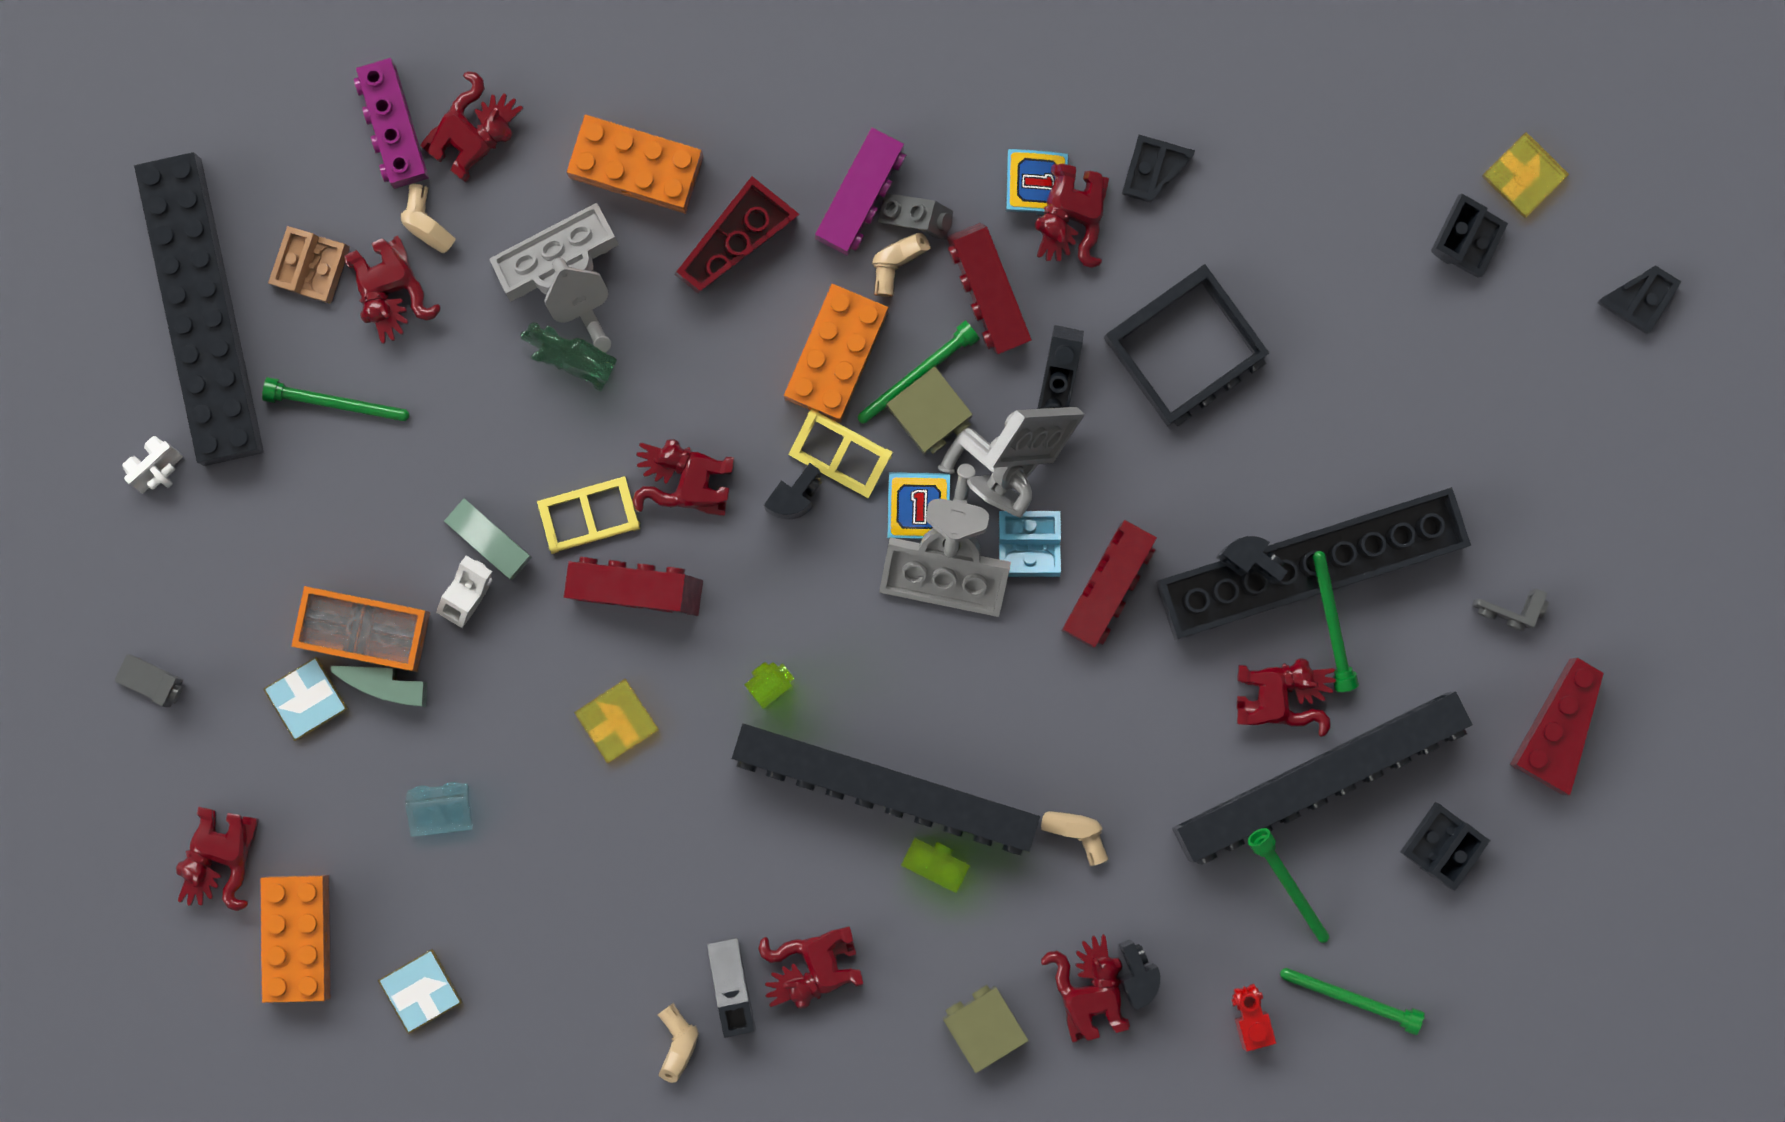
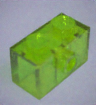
M765 661L751 672L754 677L744 684L760 706L766 710L794 688L790 682L795 678L783 663L777 666L774 662L768 665Z
M916 837L913 838L901 863V866L957 893L970 867L969 864L951 856L953 849L939 842L932 846Z

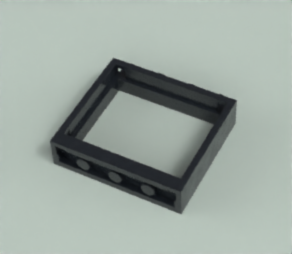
M1206 264L1109 331L1104 337L1167 427L1172 423H1175L1177 427L1192 417L1189 411L1197 405L1202 409L1217 399L1214 393L1224 387L1226 391L1232 389L1242 381L1239 376L1245 371L1249 370L1252 374L1266 364L1264 358L1269 354V351ZM1203 284L1253 355L1170 412L1120 341L1197 286Z

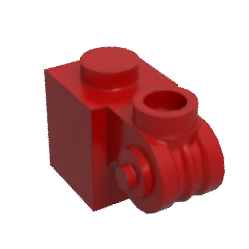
M1250 984L1248 987L1243 986L1241 989H1233L1232 1005L1233 1007L1236 1006L1237 1010H1240L1241 1017L1235 1018L1242 1048L1247 1052L1277 1044L1269 1014L1266 1011H1262L1261 1008L1262 992H1259L1255 984Z

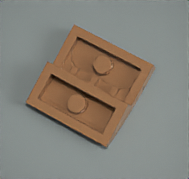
M287 226L268 284L331 304L345 264L344 256L348 254L350 246Z

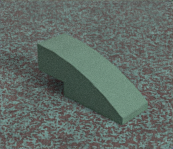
M465 498L444 520L510 580H513L532 558Z
M331 666L333 674L364 693L399 704L426 707L427 682L397 681V669Z

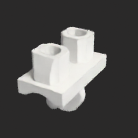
M153 436L144 446L150 455L142 462L136 456H133L122 464L127 474L124 479L142 494L149 488L154 490L160 483L169 488L173 483L168 476L176 470L173 466L183 458L179 451L169 443Z

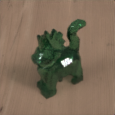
M532 322L528 325L525 332L522 331L520 339L539 348L538 351L531 355L532 360L555 365L558 370L564 369L567 373L588 381L599 391L603 389L617 362L616 358L577 337L568 340L559 336L556 330L548 325L544 330L540 328L538 323Z

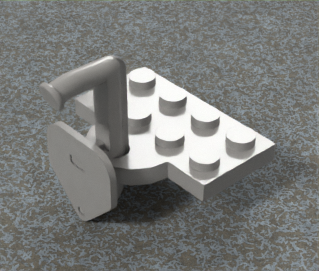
M597 203L489 258L510 302L538 288L542 293L547 294L544 302L554 320L565 323L580 316L593 340L594 349L599 353H605L611 348V340L605 335L593 312V309L606 301L608 289L600 274L592 271V259L607 253L618 246L619 243Z
M1077 407L1016 410L1008 416L1005 421L1006 427L991 444L975 430L966 428L957 435L946 452L941 465H938V469L945 473L954 474L955 464L966 449L993 472L992 475L971 476L967 481L968 486L985 502L1021 518L1032 501V490L1027 477L1038 464L1054 463L1085 414ZM1011 488H1014L1016 491H1018L1020 495L1018 496V494L1015 493Z
M962 464L957 469L958 480L953 501L934 499L929 502L925 519L933 528L924 535L921 543L890 537L879 593L999 617L1011 562L981 556L980 544L975 536L986 532L989 514L982 507L967 504L970 490L967 481L971 476L975 475V469L972 465Z

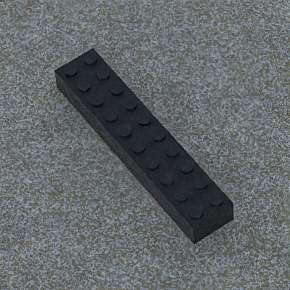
M191 152L134 165L196 461L198 464L208 466L264 453L202 159L196 153Z
M1450 487L1268 545L1263 553L1267 555L1269 552L1275 554L1284 561L1285 564L1282 567L1288 571L1282 580L1274 585L1253 569L1240 576L1221 561L1158 580L1156 585L1174 640H1178L1321 594L1313 555L1317 551L1324 552L1326 556L1332 589L1335 590L1471 546L1453 488Z
M1457 692L1444 693L1172 827L1188 861L1193 863L1197 861L1198 864L1203 865L1217 858L1215 852L1223 848L1225 851H1231L1244 845L1245 841L1243 838L1251 835L1258 829L1267 828L1272 831L1271 824L1280 821V823L1284 822V824L1291 822L1301 816L1300 810L1306 807L1308 810L1317 809L1329 802L1328 796L1332 794L1343 796L1355 790L1356 786L1354 783L1360 780L1363 783L1374 781L1384 775L1383 769L1390 767V769L1400 768L1412 761L1411 755L1415 753L1417 755H1426L1440 748L1437 742L1441 740L1452 742L1468 734L1466 728L1473 724Z
M742 723L731 758L738 761L736 767L755 772L757 767L766 769L767 777L785 781L786 776L797 779L796 786L812 791L815 789V785L827 789L825 795L841 800L844 799L846 794L856 798L855 804L873 809L874 804L886 807L884 813L898 818H903L904 813L915 816V823L931 828L934 822L945 825L943 831L962 837L964 831L974 835L973 841L992 846V842L996 841L1004 844L1002 850L1020 856L1023 850L1030 852L1040 819L1039 815Z

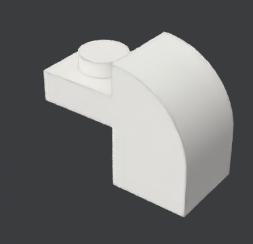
M465 556L459 564L454 581L442 595L436 613L463 628L486 594L492 582V578H490L492 571L486 568L483 563Z

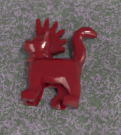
M469 71L465 72L463 77L472 83L471 90L460 93L452 103L450 110L443 116L440 124L430 131L420 145L439 162H442L446 157L445 150L447 147L452 145L458 149L460 153L450 171L466 183L471 178L469 170L473 165L482 160L489 153L490 149H496L497 142H507L511 139L513 132L508 124L523 110V106L513 109L516 104L515 98L505 105L507 99L505 93L502 94L497 104L495 95H491L489 107L485 102H481L483 111L475 109V113L481 122V125L475 128L464 115V111L469 104L480 98L485 87L483 78L478 73Z
M1063 163L1054 164L1051 167V173L1055 176V182L1049 193L1047 206L1044 207V215L1035 222L1036 230L1040 231L1043 235L1037 257H1042L1046 252V261H1051L1054 253L1056 261L1059 262L1062 258V251L1066 256L1071 254L1068 243L1070 245L1076 244L1072 236L1078 235V232L1067 224L1070 219L1083 224L1086 228L1085 236L1078 246V258L1082 265L1088 268L1100 266L1102 259L1092 257L1090 249L1098 240L1099 224L1103 216V201L1106 197L1109 178L1102 177V174L1098 172L1085 171L1083 180L1086 182V188L1084 191L1074 189L1076 167Z
M395 236L390 242L382 238L372 243L375 253L382 256V262L373 267L367 264L364 257L357 250L344 256L347 266L355 269L358 291L361 294L359 301L364 305L360 317L364 323L373 322L376 324L382 344L386 343V333L392 341H395L393 328L401 335L404 334L398 322L409 323L407 319L400 315V313L407 312L405 307L399 306L404 301L402 299H387V294L403 289L408 290L411 297L412 311L417 318L426 321L436 318L441 309L439 304L433 305L430 308L423 306V289L420 282L414 276L409 264L408 254L399 236Z
M675 439L666 440L663 448L639 443V446L648 452L636 453L637 457L647 459V461L638 463L637 467H651L643 474L644 477L657 473L655 482L664 477V483L667 484L676 471L677 474H681V478L676 491L671 494L665 493L655 486H642L634 493L632 502L635 510L642 512L644 500L650 498L660 506L670 508L683 507L696 509L705 514L725 516L729 488L710 489L709 477L713 474L724 475L732 473L734 457H725L723 461L715 460L705 454L691 452L690 447L683 449L679 441Z
M1302 658L1296 659L1291 666L1284 663L1282 668L1267 667L1260 670H1249L1246 665H1238L1237 681L1247 685L1258 686L1259 695L1256 701H1249L1246 696H1237V724L1261 725L1272 723L1286 724L1291 727H1304L1315 721L1319 724V736H1326L1331 728L1328 715L1324 711L1310 709L1302 713L1292 712L1288 702V691L1292 692L1295 690L1300 704H1303L1304 697L1312 704V695L1321 701H1325V697L1319 691L1333 693V689L1325 686L1324 683L1336 682L1335 678L1325 677V675L1333 673L1335 669L1312 670L1309 666V661Z
M198 807L197 815L201 818L199 827L190 842V850L185 852L187 858L176 866L177 875L185 880L178 897V902H183L188 894V906L193 904L195 896L197 897L198 904L202 906L204 892L209 899H213L210 885L219 888L218 883L214 879L222 878L219 873L210 868L212 861L228 866L231 870L230 879L223 888L222 901L228 909L234 911L245 909L248 901L236 899L235 892L243 884L245 864L249 849L255 839L259 819L246 816L242 818L241 815L228 813L226 816V821L229 823L228 832L226 834L217 833L215 829L216 811Z
M850 927L831 930L819 937L784 942L777 950L770 949L768 937L760 940L759 953L769 963L782 962L790 955L798 953L803 956L810 972H806L803 976L794 963L791 965L792 971L785 966L782 967L785 975L772 972L771 976L779 980V982L765 983V986L776 989L765 995L767 998L777 997L769 1004L770 1007L792 1000L797 1008L804 1009L810 1005L814 997L820 999L821 994L835 991L845 984L853 983L856 987L864 985L860 970L852 968L838 969L836 956L838 954L856 955Z
M1104 934L1101 936L1100 946L1095 936L1091 937L1092 948L1085 941H1082L1086 955L1078 950L1076 951L1077 956L1084 962L1075 964L1077 968L1083 970L1078 972L1077 975L1093 979V985L1082 987L1071 985L1069 978L1071 965L1065 954L1057 950L1049 951L1041 959L1042 965L1056 963L1058 966L1055 979L1066 1009V1021L1072 1042H1077L1082 1038H1086L1088 1041L1100 1038L1098 1027L1092 1025V1017L1105 1013L1115 1033L1129 1030L1130 1027L1128 1019L1122 1017L1120 1011L1121 994L1118 986L1121 984V980L1117 976L1122 970L1123 965L1119 958L1108 956L1107 941Z

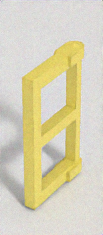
M811 409L788 455L806 465L809 463L813 464L824 475L869 498L888 461L892 458L893 452L819 413V411ZM815 422L844 436L830 466L801 451ZM851 441L880 456L866 485L837 470Z
M625 476L537 501L551 554L640 529V522L637 519ZM619 487L629 523L597 532L588 496ZM580 498L589 534L558 543L548 507Z

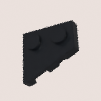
M1139 134L1122 195L1151 203L1191 160L1195 150Z
M1655 265L1605 295L1597 303L1645 334H1648L1681 281Z

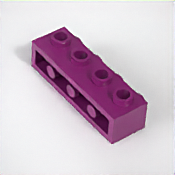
M390 57L357 67L358 77L354 78V84L358 95H364L367 106L362 107V111L367 125L372 124L375 135L371 136V141L375 153L381 152L384 164H380L379 168L384 182L389 181L391 186L396 189L429 179L395 63Z
M871 127L815 233L816 240L846 256L849 255L851 249L857 251L864 238V235L860 232L865 222L868 224L872 223L878 211V208L874 205L879 196L885 198L893 182L889 180L894 169L899 171L907 156L902 153L904 151V143Z

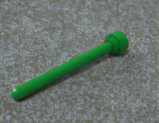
M966 320L956 327L957 331L953 333L954 337L861 411L858 414V421L863 424L870 421L886 408V404L933 367H937L960 347L972 346L979 341L980 337Z
M266 377L262 391V401L271 403L288 399L399 421H406L410 416L406 409L285 387V383H280L279 379Z
M1317 551L1313 555L1337 668L1334 671L1335 675L1332 677L1336 679V682H1333L1335 691L1348 692L1356 689L1359 686L1357 673L1348 665L1326 556L1324 552Z
M1267 828L1256 830L1248 838L1249 846L1255 854L1265 857L1318 941L1326 943L1329 940V934L1276 853L1275 838Z
M1283 968L1280 972V977L1283 980L1399 1022V1026L1403 1027L1405 1032L1417 1035L1422 1026L1425 1015L1423 1011L1414 1008L1402 1011L1289 968Z

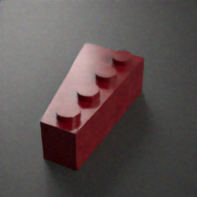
M751 176L674 275L694 291L700 293L795 220L800 214Z
M978 223L947 236L950 244L948 251L954 265L958 264L962 273L959 278L965 293L970 292L974 303L970 304L974 317L976 321H982L986 330L981 334L988 350L993 348L994 352L1000 354L1032 341L988 227Z
M1124 520L1115 532L1061 631L1092 648H1095L1097 643L1103 645L1111 631L1107 625L1113 616L1118 618L1126 604L1122 599L1127 590L1132 592L1141 577L1137 572L1143 563L1147 565L1156 550L1152 546L1157 537Z
M580 557L579 562L568 561L564 598L607 605L619 604V606L638 609L648 608L669 613L677 611L687 615L699 616L703 580L685 575V569L667 567L666 572L655 571L656 566L639 563L637 564V569L626 568L627 562L609 560L608 566L598 565V559Z
M1579 658L1569 659L1509 765L1561 795L1570 796L1604 673Z

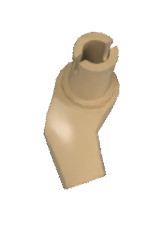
M410 184L407 208L401 213L402 224L409 232L441 253L447 252L456 238L425 213L428 187H423L421 184Z
M916 233L875 254L872 265L876 268L874 295L883 297L894 296L895 270L930 249V244L924 234Z
M1048 811L1044 814L1041 830L1082 841L1090 866L1098 865L1108 860L1100 837L1103 828L1097 820L1063 812Z
M672 1003L657 1014L673 1035V1042L659 1072V1077L670 1083H675L680 1078L692 1056L699 1033L696 1025H689L675 1004Z

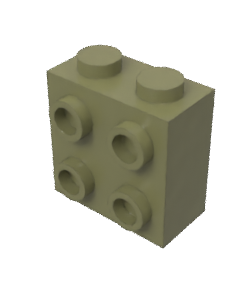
M933 367L886 404L887 409L923 455L929 451L935 454L947 444L944 439L954 432L957 436L964 429L971 426L968 420L972 418L973 414L936 367Z
M987 984L972 993L974 999L963 1005L961 1001H958L945 1010L948 1015L943 1017V1021L975 1073L1029 1041L996 986L989 988Z

